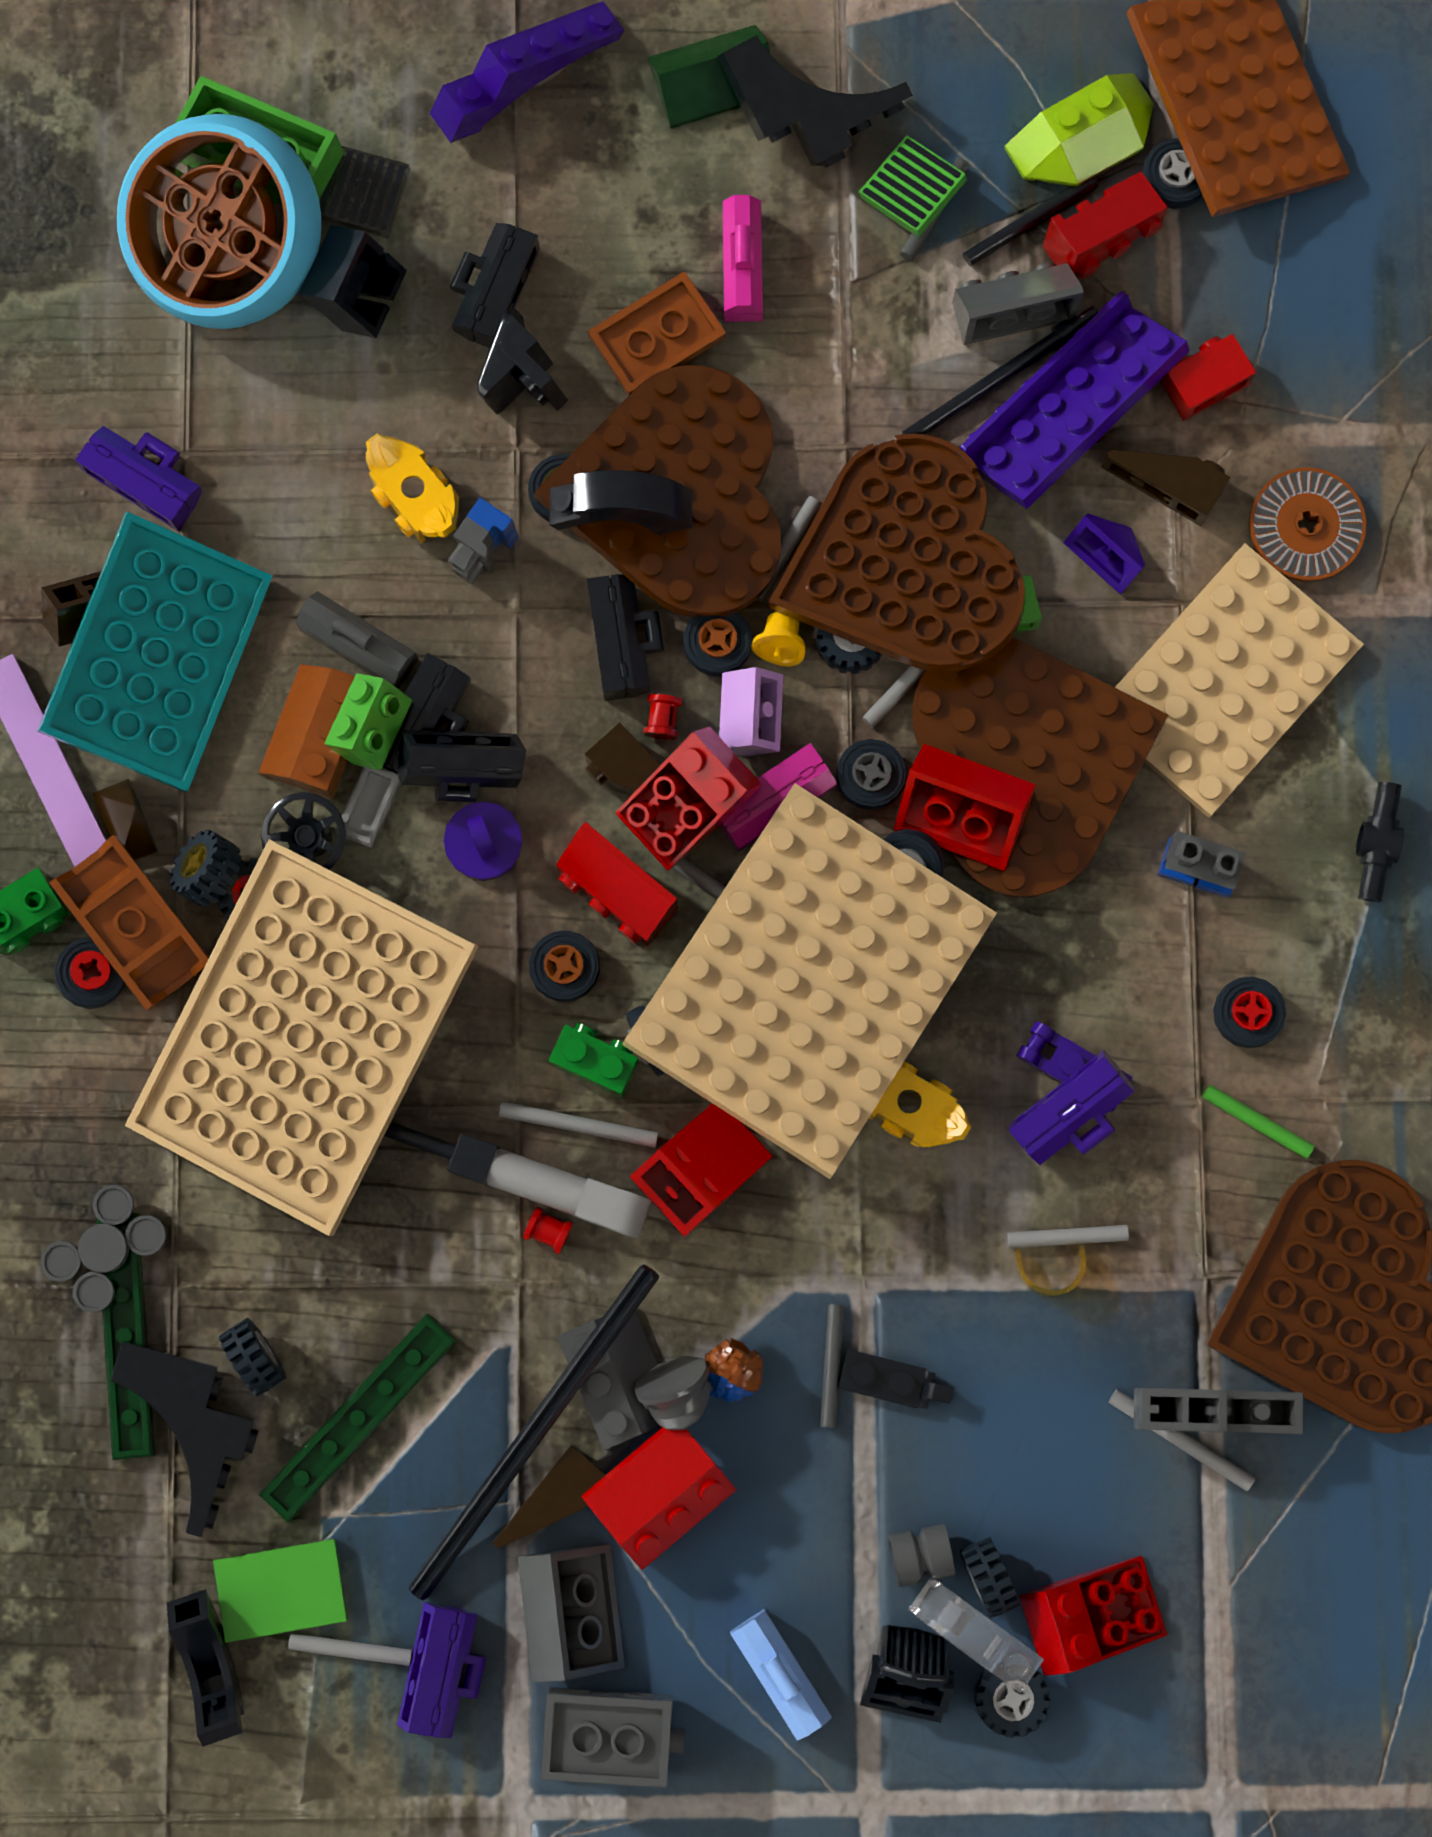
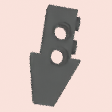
M1134 1388V1429L1303 1434V1393Z

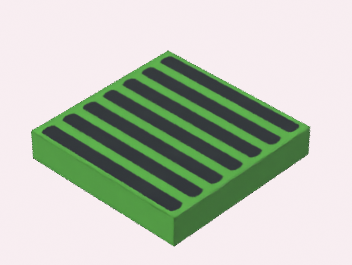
M906 135L860 189L859 195L862 200L917 237H920L964 185L967 178L964 172Z

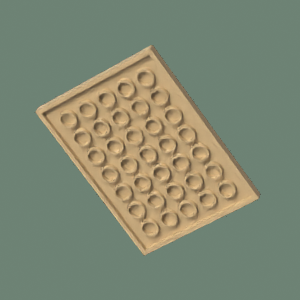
M794 783L622 1045L830 1179L997 912Z
M269 839L125 1126L328 1236H334L479 946Z

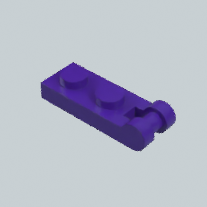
M1035 1021L1030 1030L1032 1036L1027 1045H1021L1016 1054L1020 1060L1059 1083H1062L1096 1056L1038 1021ZM1046 1043L1056 1048L1050 1060L1040 1055ZM1122 1071L1131 1082L1133 1077Z

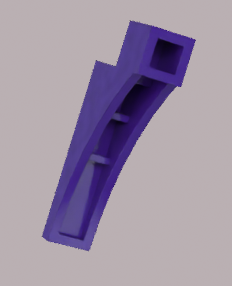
M601 1L487 44L473 74L442 85L429 114L450 143L478 133L499 112L550 75L577 59L618 41L624 29L606 4Z

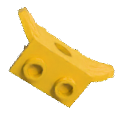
M378 433L366 441V462L374 485L370 492L384 509L389 505L398 515L394 521L406 537L410 538L414 534L422 544L426 541L425 536L445 538L456 529L459 496L451 484L445 487L448 481L435 465L432 467L427 465L424 451L412 443ZM416 477L423 481L424 491L419 497L408 498L402 493V484L406 479Z
M904 1061L868 1119L872 1121L874 1117L883 1121L880 1126L883 1130L899 1139L904 1134L912 1138L910 1144L918 1148L919 1146L931 1147L964 1140L972 1126L967 1121L968 1117L965 1110L956 1102L958 1099L951 1096L953 1090L935 1079H932L930 1083L916 1075L918 1069ZM913 1090L919 1094L921 1106L916 1112L905 1113L899 1108L897 1100L901 1092Z

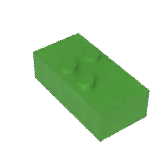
M200 76L176 121L177 123L191 117L208 114H227L247 118L263 125L286 141L301 158L314 182L319 201L338 163H340L339 161H341L344 155L336 133L203 76ZM221 142L203 146L188 155L181 163L192 168L209 163H224L234 144ZM271 177L265 189L270 195L272 202L283 207L278 187L273 177ZM237 179L234 186L243 189L242 181Z

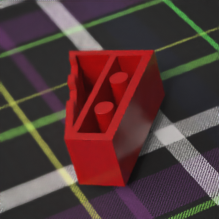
M1141 171L1106 189L1103 192L1105 196L1090 204L1088 200L1079 203L1076 206L1079 211L1078 213L1066 219L1061 214L1050 219L1043 248L1052 261L1056 263V266L1068 263L1076 277L1080 276L1082 280L1086 279L1100 268V262L1110 256L1113 259L1120 257L1131 248V242L1140 236H1143L1145 239L1149 238L1162 228V222L1168 207Z

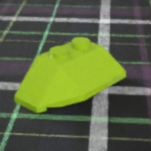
M1135 73L1106 75L1040 112L1005 145L1004 149L1024 180H1039L1052 184L1078 187L1143 150L1154 103Z

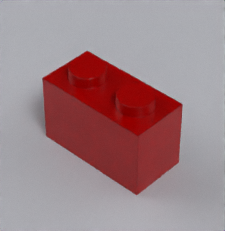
M1233 333L1223 339H1220L1219 336L1209 339L1199 347L1200 351L1189 358L1185 355L1162 378L1160 383L1183 421L1251 384L1256 371Z

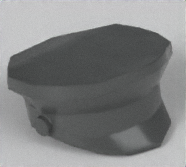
M682 1356L657 1364L635 1381V1395L638 1401L643 1403L645 1410L650 1411L652 1417L660 1426L667 1430H684L697 1422L706 1410L710 1390H713L711 1382H707L709 1376L708 1363L702 1358Z

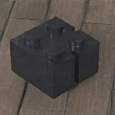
M330 225L299 294L340 330L377 338L390 307L384 303L359 299L358 296L362 294L394 301L407 270L389 253L383 252L384 248L365 231Z

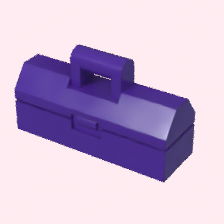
M102 426L92 434L89 442L85 444L75 459L84 473L178 532L191 513L189 511L192 512L196 507L202 493L199 485L172 469L180 456V452L148 432L143 434L135 446L107 427ZM147 451L162 459L159 466L143 457Z
M1103 1050L1010 1123L1009 1132L1039 1165L1071 1141L1085 1155L1116 1131L1105 1114L1134 1093L1135 1089L1112 1058ZM1091 1118H1094L1098 1124L1081 1137L1076 1130Z
M428 1602L423 1603L397 1726L406 1732L437 1738H452L460 1697L478 1699L486 1657L470 1654L478 1617L477 1613L451 1606ZM463 1663H467L468 1667L464 1686H458Z

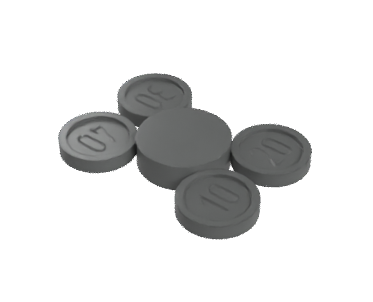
M119 1185L105 1186L96 1193L93 1200V1211L97 1219L104 1224H97L88 1228L82 1234L78 1248L70 1242L57 1241L48 1245L41 1255V1269L53 1281L66 1282L73 1279L79 1273L82 1263L88 1269L94 1271L80 1276L73 1287L75 1303L79 1308L87 1312H101L110 1306L114 1299L115 1288L111 1279L103 1273H110L119 1269L126 1262L129 1249L138 1255L151 1256L158 1253L164 1247L167 1240V1231L164 1224L153 1216L142 1215L136 1217L127 1226L125 1234L122 1230L115 1227V1225L126 1222L134 1211L132 1194L126 1188Z

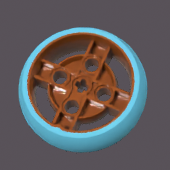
M208 114L191 117L179 121L158 133L135 157L126 173L117 205L119 243L126 264L136 282L145 294L163 310L181 320L205 328L231 329L261 321L283 308L303 286L317 256L321 240L322 224L319 198L311 175L301 158L286 141L270 129L257 122L235 115ZM221 142L234 144L224 163L204 164L185 174L176 169L178 164L188 155L203 146ZM271 177L275 180L283 205L284 229L282 239L276 236V212L272 199L265 189ZM240 179L243 184V190L241 195L236 198L233 186L236 180ZM190 192L193 203L190 209L186 210L183 200L185 195ZM158 206L163 209V235L173 255L169 265H167L158 240ZM218 215H220V221L224 223L222 229H219L220 224L216 221ZM252 233L255 237L256 245L253 251L249 253L246 248V239ZM202 246L205 251V260L199 265L196 260V253ZM253 270L264 277L252 290L238 298L228 301L204 299L214 281L234 280Z

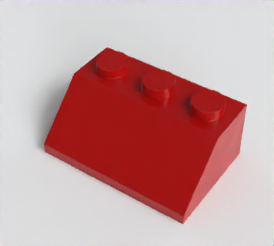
M923 744L910 768L893 830H920L931 836L940 848L1005 871L1026 818L1036 784Z
M587 822L582 824L556 863L557 870L561 873L558 880L574 894L581 890L592 899L588 905L605 920L611 915L621 924L618 931L635 945L641 941L648 947L678 912L677 898Z
M662 1427L581 1497L618 1544L643 1570L737 1489L687 1428L684 1430H667Z

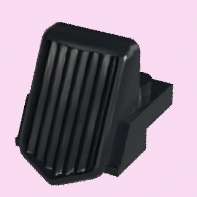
M515 308L506 311L501 316L477 381L478 394L495 414H499L527 388V391L542 406L549 402L558 411L568 399L554 380L546 373L554 363L538 341L525 329L524 318Z
M895 1625L883 1626L879 1636L877 1655L872 1654L862 1689L860 1706L941 1723L943 1713H947L954 1691V1671H949V1640L944 1636L918 1628Z

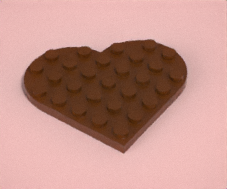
M700 365L677 366L660 371L646 379L534 493V498L550 511V488L574 483L575 474L604 470H625L655 474L679 482L692 490V528L657 535L642 525L616 520L597 521L570 527L573 532L651 599L677 614L696 618L697 615H719V617L736 613L749 606L762 595L770 584L779 563L781 533L778 520L767 499L757 489L765 475L772 454L773 434L768 414L759 398L747 385L736 377L712 367Z
M901 434L894 435L895 440L873 446L872 443L856 453L839 473L769 600L770 609L923 670L952 672L971 668L985 662L1000 652L1016 633L1024 613L1025 588L1021 572L1012 553L998 539L983 531L987 517V493L976 464L964 451L954 444L930 435Z
M1014 638L992 658L974 667L952 672L926 670L916 688L912 706L913 728L920 749L923 744H927L1036 784L1026 818L1005 871L953 852L959 865L974 881L986 889L1015 898H1032L1048 894L1058 889L1060 890L1073 882L1084 872L1094 858L1169 714Z
M1340 1160L1318 1166L1303 1174L1289 1186L1278 1202L1205 1345L1291 1392H1302L1305 1400L1358 1428L1378 1433H1403L1432 1423V1283L1426 1280L1432 1262V1230L1424 1210L1425 1205L1421 1198L1399 1175L1383 1166L1367 1161Z

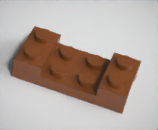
M112 835L97 851L77 866L49 882L145 1010L150 1011L203 971L209 956L176 916L117 836Z

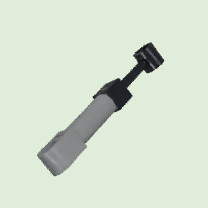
M391 1122L384 1135L390 1139L450 1159L447 1170L454 1175L490 1188L495 1187L634 1239L639 1237L651 1204V1200L637 1194L529 1159L464 1133L460 1134L457 1144H453Z

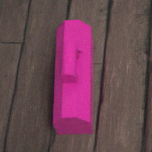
M733 195L723 201L724 322H762L761 200L751 195Z
M809 743L758 777L763 785L720 827L734 847L741 851L759 838L794 783L818 798L834 789L837 783L825 763L823 764L822 758L813 745Z

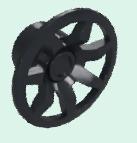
M306 792L290 794L276 802L267 813L261 831L262 847L264 850L269 839L278 842H288V849L316 862L315 857L323 855L327 850L332 851L333 854L330 859L322 865L330 870L338 862L345 847V823L338 809L326 798ZM305 800L302 817L295 818L284 806L293 801ZM313 801L323 805L331 813V816L322 820L314 818ZM279 813L284 822L289 826L288 831L269 834L271 822L275 815ZM334 822H336L338 830L336 845L332 844V832L329 827Z

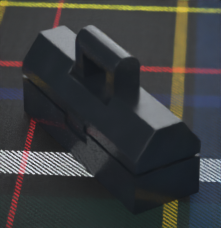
M495 223L481 257L464 252L450 284L451 290L465 295L452 324L454 332L469 341L475 342L476 340L477 344L490 348L501 316L506 311L516 307L538 255L540 246L537 234L519 227L516 229L511 224ZM474 268L480 269L481 271L475 285L468 284Z
M623 574L611 575V578H609V575L587 578L604 700L627 698V696L629 698L651 692L645 654L664 650L659 611L639 613L635 584ZM645 624L646 643L638 644L635 625Z
M429 653L426 654L405 692L413 701L384 762L383 768L398 774V754L402 730L438 731L443 720L446 719L451 722L446 731L464 732L469 721L454 713L471 682V678L456 667L448 665L447 662Z
M402 730L398 754V778L402 785L436 786V801L476 802L479 787L517 788L523 775L526 749L517 734ZM449 783H467L466 786H448Z

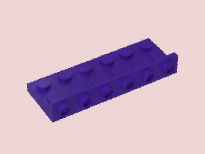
M1120 291L1084 327L1080 328L1057 353L1053 354L1030 379L1026 380L1018 391L1002 406L998 407L988 420L975 432L971 433L960 446V449L974 461L982 479L1028 509L1190 351L1188 343L1183 338L1134 309L1129 296Z

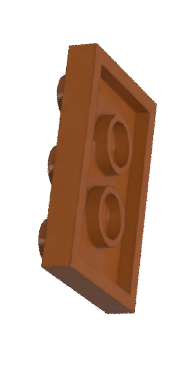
M685 271L587 331L589 339L628 396L652 375L672 367L682 366L726 339L725 330Z

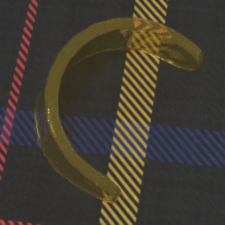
M1079 1245V1268L1073 1281L1060 1290H1046L1033 1284L1023 1271L1020 1249H1015L1014 1252L1015 1266L1021 1282L1029 1290L1042 1296H1057L1073 1290L1080 1283L1085 1273L1084 1245Z

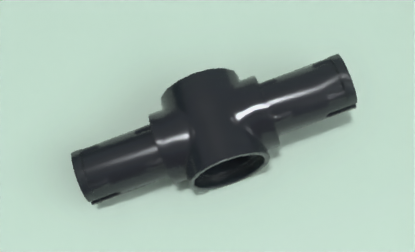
M1378 782L1373 815L1368 816V821H1363L1360 826L1356 843V855L1361 856L1360 863L1364 865L1358 895L1360 900L1382 902L1387 868H1392V862L1397 863L1400 858L1404 841V829L1399 828L1400 821L1396 820L1402 788L1400 784Z

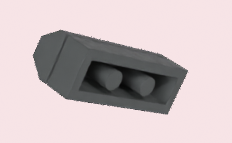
M318 591L309 596L300 609L296 624L301 632L371 676L386 679L398 689H400L419 660L416 652Z

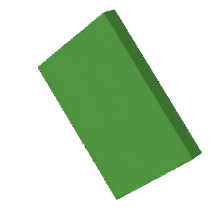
M336 1538L213 1560L225 1643L348 1621Z

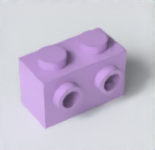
M758 667L722 673L719 737L735 754L749 757L780 752L783 674Z

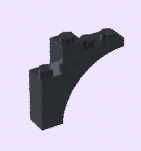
M758 35L717 56L757 140L760 141L769 137L771 143L791 134L789 125L792 124L811 165L823 162L825 168L844 159L846 156L843 150L853 145L846 132L847 130H849L851 136L860 133L872 126L870 118L881 112L884 118L894 115L905 109L902 101L913 96L907 82L893 88L866 94H845L818 88L804 82L782 67L769 54L760 42Z
M122 1341L110 1382L117 1383L146 1400L158 1411L175 1434L183 1451L190 1479L191 1504L186 1533L202 1537L204 1527L213 1529L219 1505L212 1504L216 1487L224 1489L231 1465L224 1464L225 1457L242 1461L244 1452L252 1454L259 1430L251 1428L253 1424L252 1418L206 1406L208 1399L216 1401L223 1377L216 1375L218 1366L128 1341Z

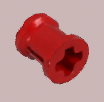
M665 694L648 695L647 702L650 704L648 726L644 727V736L654 739L676 740L678 737V732L675 730L677 709L682 706V699Z
M537 1206L525 1229L523 1239L527 1241L535 1239L554 1248V1253L560 1255L572 1231L574 1222L570 1220L562 1222L543 1213V1208Z

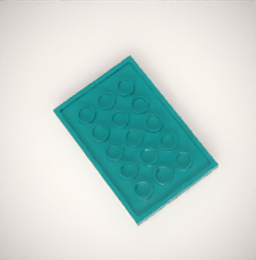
M127 511L123 516L37 732L180 791L188 792L273 575Z

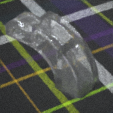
M930 1578L908 1609L926 1625L1020 1694L1044 1661V1658L938 1580Z

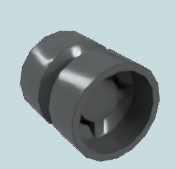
M944 1523L921 1528L918 1536H915L910 1530L888 1535L898 1587L921 1583L923 1575H928L932 1580L956 1576L951 1546Z

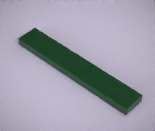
M132 1213L126 1222L115 1225V1227L122 1230L125 1234L127 1226L133 1219L139 1217V1213ZM96 1217V1224H104ZM129 1249L128 1258L119 1269L110 1273H103L111 1279L115 1288L112 1303L102 1311L112 1460L155 1456L152 1406L133 1391L117 1383L110 1382L122 1341L148 1347L142 1255H138Z
M426 1314L262 1490L259 1496L286 1522H291L457 1341L429 1314Z

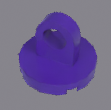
M482 801L468 804L455 812L446 826L444 846L448 859L458 872L475 880L487 881L500 878L512 870L517 859L520 857L523 839L520 825L511 812L499 804Z

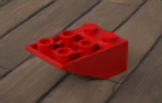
M709 726L692 732L625 801L615 814L663 867L669 871L732 816L763 784Z
M712 1103L658 1149L629 1177L676 1230L686 1238L773 1156L741 1121Z
M1142 1556L1063 1579L1019 1595L1044 1676L1072 1673L1167 1636Z

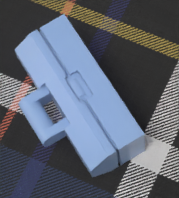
M765 1609L730 1631L734 1641L797 1741L809 1736L832 1718L827 1707Z

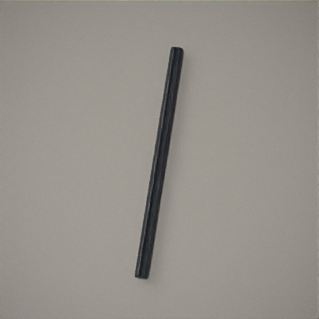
M643 1264L637 1269L410 1583L408 1589L418 1599L424 1601L430 1596L658 1281L659 1275L651 1267Z

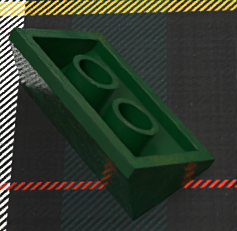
M756 25L648 57L670 128L741 107L717 56L758 35L760 42L770 54L768 42Z

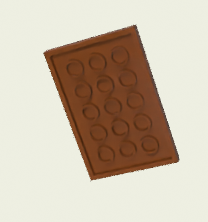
M1152 0L1133 5L1129 8L1126 15L1212 217L1344 180L1349 175L1348 165L1276 0Z

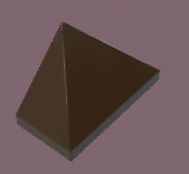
M129 779L92 793L109 838L112 835L117 836L135 860L158 852Z

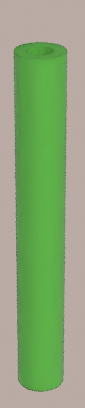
M1211 1084L1202 1096L1206 1101L1305 1159L1310 1156L1315 1145Z

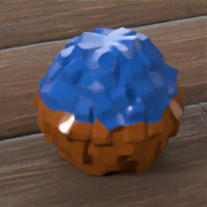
M731 1338L729 1340L725 1339L715 1346L714 1349L710 1350L709 1353L705 1354V1360L709 1367L707 1382L710 1381L713 1390H710V1396H715L717 1399L722 1398L729 1403L731 1401H740L743 1397L752 1396L754 1392L759 1391L763 1383L762 1373L764 1368L763 1357L753 1349L750 1352V1349L742 1341Z

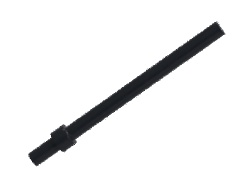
M1091 306L1070 321L1064 319L1051 328L1052 333L902 431V434L926 435L1061 345L1063 347L1080 328L1084 327L1098 313L1097 309Z

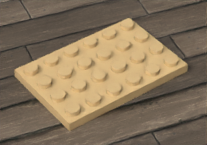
M1244 543L1115 688L1169 714L1144 763L1204 815L1210 818L1364 644Z

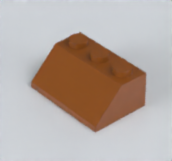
M300 664L258 772L259 774L333 800L348 760L324 743L355 676L333 668Z

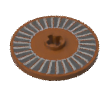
M1295 468L1278 474L1260 490L1250 510L1249 534L1256 553L1283 576L1300 582H1316L1339 574L1356 558L1363 546L1366 535V515L1362 502L1354 489L1339 476L1318 468ZM1303 516H1306L1309 522H1316L1312 533H1308L1307 528L1299 527Z

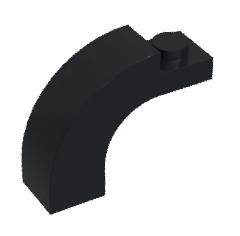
M604 470L575 474L574 483L550 488L549 525L557 530H562L591 522L616 520L642 525L657 535L692 528L693 491L672 479L645 472Z
M206 1589L167 1602L169 1633L181 1655L189 1678L194 1701L196 1732L202 1747L243 1733L241 1715L245 1713L235 1665L228 1643H225L221 1622Z

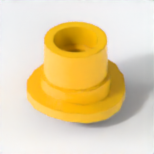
M779 612L770 614L767 617L763 633L757 635L752 641L751 649L754 654L769 663L779 666L791 667L800 664L804 660L806 646L804 640L798 636L799 620Z

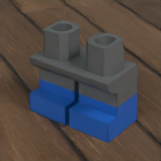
M479 497L453 535L457 547L448 561L453 566V572L472 585L484 569L492 574L494 571V564L491 559L493 552L500 543L510 549L519 537L513 519Z
M1176 831L1168 839L1157 875L1192 886L1195 878H1197L1195 888L1229 898L1232 890H1235L1246 853Z

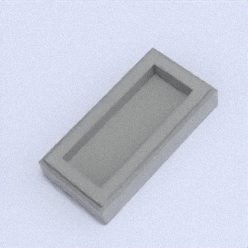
M367 767L362 768L342 814L347 840L373 849L401 784L398 774L384 768L381 770Z

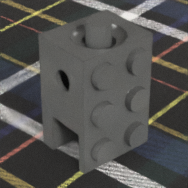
M550 1687V1692H547L541 1780L667 1788L669 1754H684L685 1728H671L673 1695Z

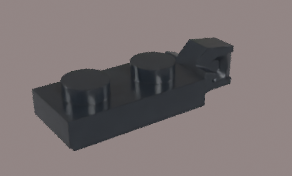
M847 1349L838 1386V1389L912 1408L921 1407L925 1409L928 1407L929 1399L950 1404L954 1388L933 1383L936 1373L926 1371V1368Z

